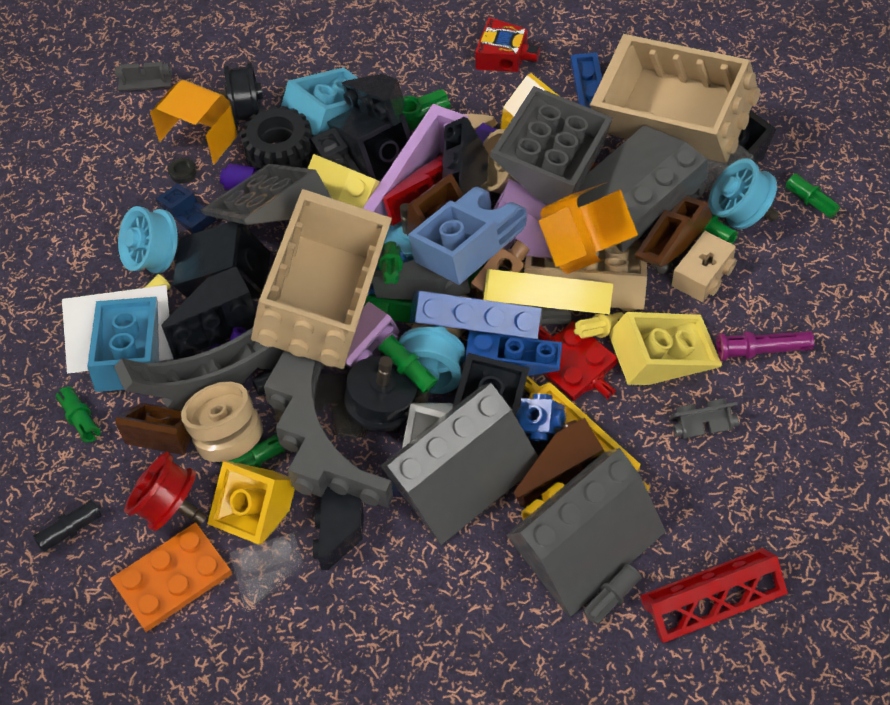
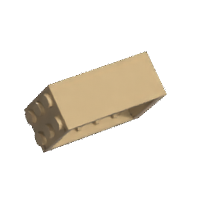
M623 34L590 106L595 111L613 117L608 131L610 135L628 139L642 126L646 125L687 142L707 159L727 164L730 155L734 154L737 150L738 137L741 130H744L748 125L749 112L752 105H756L759 100L760 89L757 87L756 74L753 72L751 62L748 59Z
M302 189L259 299L251 340L259 342L263 346L275 347L290 352L298 357H306L322 362L326 366L344 369L392 218Z

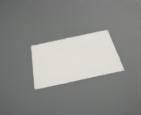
M167 285L62 299L67 374L88 371L87 365L96 301L157 297L159 361L173 359L161 326L169 317Z

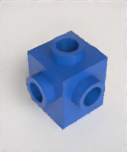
M533 394V399L521 398V407L517 410L516 418L525 434L529 435V440L548 442L549 437H554L565 425V406L552 400V395Z

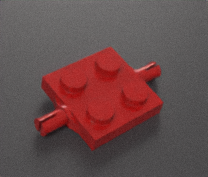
M574 321L554 336L548 333L542 326H539L538 340L562 343L559 371L542 373L573 402L583 393L594 388L607 400L611 395L615 394L616 389L604 380L606 374L618 364L617 357L593 337L582 339L579 335H575L576 322Z

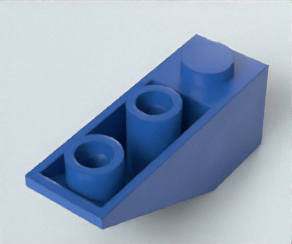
M469 331L465 361L467 354L472 353L529 368L528 376L555 372L560 369L562 343Z

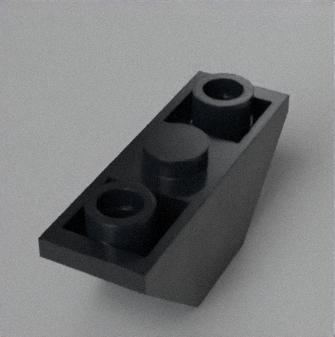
M378 74L342 82L345 91L343 94L344 100L350 108L392 126L398 124L405 107L398 79L385 74Z
M466 117L445 125L442 179L448 174H452L464 195L472 188L483 185L488 177V152Z
M327 486L323 496H317V499H321V509L315 510V528L320 529L319 539L313 540V558L319 560L321 570H329L363 540L364 507L362 500L350 494H338Z

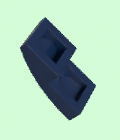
M178 183L156 198L157 203L164 210L169 211L173 218L191 234L203 231L217 221L215 217L203 215L201 209L205 206L197 202L194 193Z

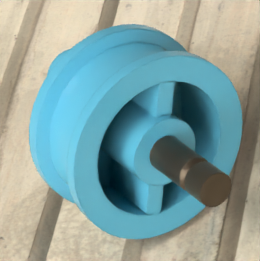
M443 326L413 328L400 337L399 342L411 354L415 353L419 357L418 361L438 379L437 383L425 394L417 387L416 403H427L429 393L445 394L459 386L462 375L461 366L465 361L466 350L463 343L455 335L449 333Z

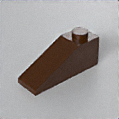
M585 418L579 421L573 420L565 424L561 431L554 435L513 493L521 507L532 503L536 499H540L542 494L555 483L567 484L605 452Z

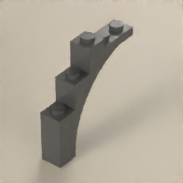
M252 328L221 346L194 356L157 363H142L121 358L114 368L125 391L162 397V401L167 408L182 410L185 403L195 393L207 386L230 381L243 384L257 367L273 371L284 350L263 346L259 342L251 340Z
M284 351L266 381L264 390L268 404L279 411H284L276 426L279 444L291 452H297L288 469L291 486L301 494H314L319 497L323 496L328 486L338 494H350L360 498L368 505H381L388 508L393 498L391 480L362 471L349 462L334 447L319 423L315 412V395L320 372L324 364Z

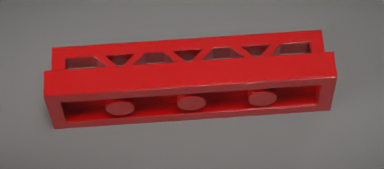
M761 548L642 594L640 599L644 609L653 617L661 642L665 643L784 596L788 592L777 555ZM772 573L775 588L765 592L755 589L761 576ZM738 585L745 588L739 602L730 604L724 601L730 588ZM709 598L715 601L709 614L700 617L693 613L699 600ZM674 610L683 613L678 625L666 630L662 615Z

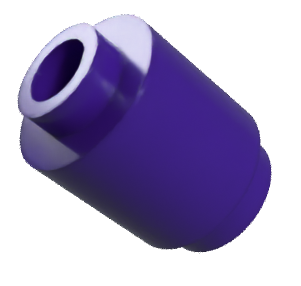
M229 163L226 168L221 170L220 184L224 185L225 191H229L257 172V168Z

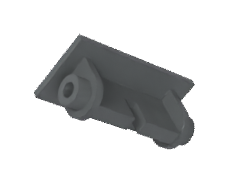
M164 61L144 63V69H140L139 64H120V67H115V75L119 78L118 91L171 88L173 68L170 67L169 63L164 64Z
M718 399L707 402L708 407L696 409L695 404L676 408L677 413L669 417V420L677 419V424L673 425L675 437L686 439L705 435L703 426L705 422H708L710 434L733 430L735 426H739V419L736 413H731V409L737 406L738 403L727 404L726 399Z

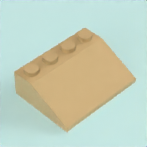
M637 239L624 252L620 251L615 245L598 251L596 255L604 261L570 274L564 273L559 266L555 267L552 258L526 256L524 273L613 284L612 308H620L623 311L629 312L637 309L644 310L647 262L636 259L634 256L644 240Z

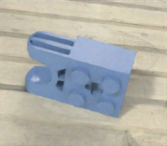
M478 186L474 187L456 202L450 200L408 234L414 261L460 285L525 228L527 212L525 207L513 202L491 210L489 191Z

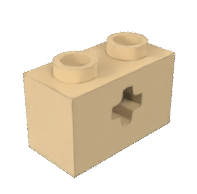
M704 231L674 269L672 287L701 302L709 294L714 296L721 285V277L724 274L729 276L736 265L737 260L734 259L736 246Z

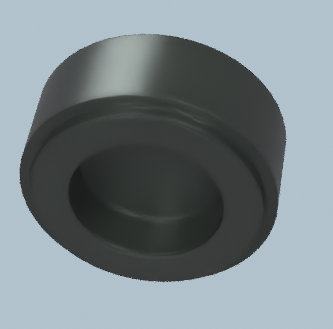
M179 158L169 165L168 173L173 182L184 184L196 177L197 169L191 159Z

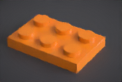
M195 522L111 577L110 580L144 631L147 632L231 576L232 572Z

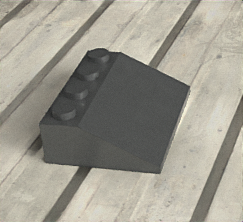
M533 86L491 151L490 157L537 200L550 205L578 192L605 143L613 117Z
M644 125L587 174L578 192L600 184L603 185L581 194L577 199V206H584L621 189L638 236L615 245L620 251L624 252L658 221L664 210L670 211L707 179L708 159L687 142Z
M267 164L202 208L201 212L203 215L250 225L290 220L302 189L329 198L331 196L316 170Z
M489 383L480 386L380 465V467L434 538L442 545L522 480L539 457L511 408L493 384Z
M618 448L601 454L506 536L562 610L571 617L601 590L603 583H609L623 569L625 564L632 563L666 531L640 474L622 450Z

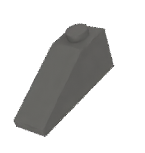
M414 260L403 263V268L399 272V282L395 285L393 283L386 285L383 282L381 270L375 271L372 280L376 298L412 300L413 292L416 291L453 296L470 293L468 279L458 285L415 263Z

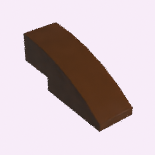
M686 196L672 211L664 210L635 253V258L662 267L678 257L694 242L711 220L712 214L708 202Z

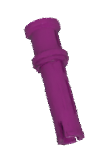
M745 331L743 335L725 336L724 333H719L716 338V347L720 361H726L729 357L743 356L746 359H752L756 354L812 351L814 346L812 331L754 335L750 331Z

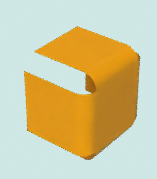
M181 80L173 85L150 112L159 143L179 119L194 125L199 122L211 127L206 134V139L213 165L237 137L229 100L222 94L186 80Z
M600 184L573 193L542 208L541 220L538 222L555 267L559 266L564 273L570 274L604 261L598 258L596 252L638 236L621 189L578 207V197L603 185Z

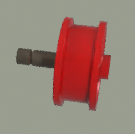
M169 452L161 454L139 477L124 508V512L129 516L137 514L148 522L147 527L152 531H157L164 526L176 511L187 518H191V521L196 522L199 526L207 517L205 513L199 509L196 510L195 506L185 500L194 483L196 471L190 467L183 469L174 463L173 455Z

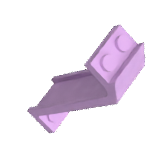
M432 104L363 209L387 216L383 197L410 174L436 159L440 151L444 152L445 125L462 117L468 119L469 117Z

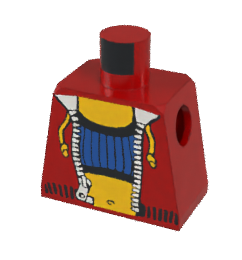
M488 17L475 51L476 70L518 72L522 60L538 62L540 46L528 44V31L526 28Z

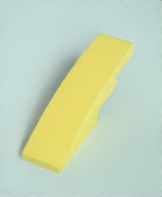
M487 269L483 300L610 314L613 284Z

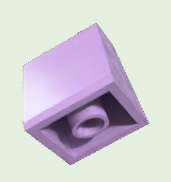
M509 179L493 210L503 207L509 202L516 203L525 207L527 222L525 228L503 248L508 250L515 239H517L530 249L526 256L552 258L538 222L541 220L542 208L548 204L537 200L521 184Z

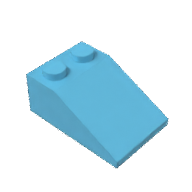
M343 67L289 80L281 106L288 107V110L294 108L298 110V114L303 113L306 116V120H309L312 135L316 136L330 129L327 123L329 120L353 109L344 100L343 94L345 91L342 82L358 77Z

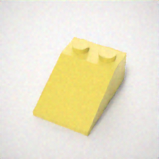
M313 154L308 169L317 171L332 199L360 208L365 206L380 183L376 179Z
M626 312L609 333L628 385H651L722 366L701 315Z

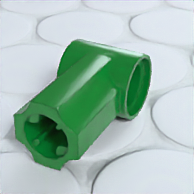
M443 89L419 98L403 96L405 107L402 113L405 114L410 131L416 130L432 104L451 110L448 96Z

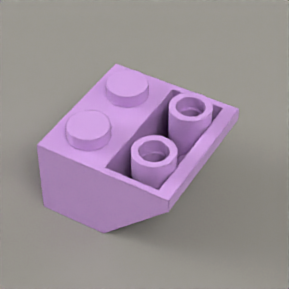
M370 302L363 307L345 363L349 369L362 359L379 356L382 352L378 348L387 337L393 334L397 340L399 338L397 335L400 331L393 319Z

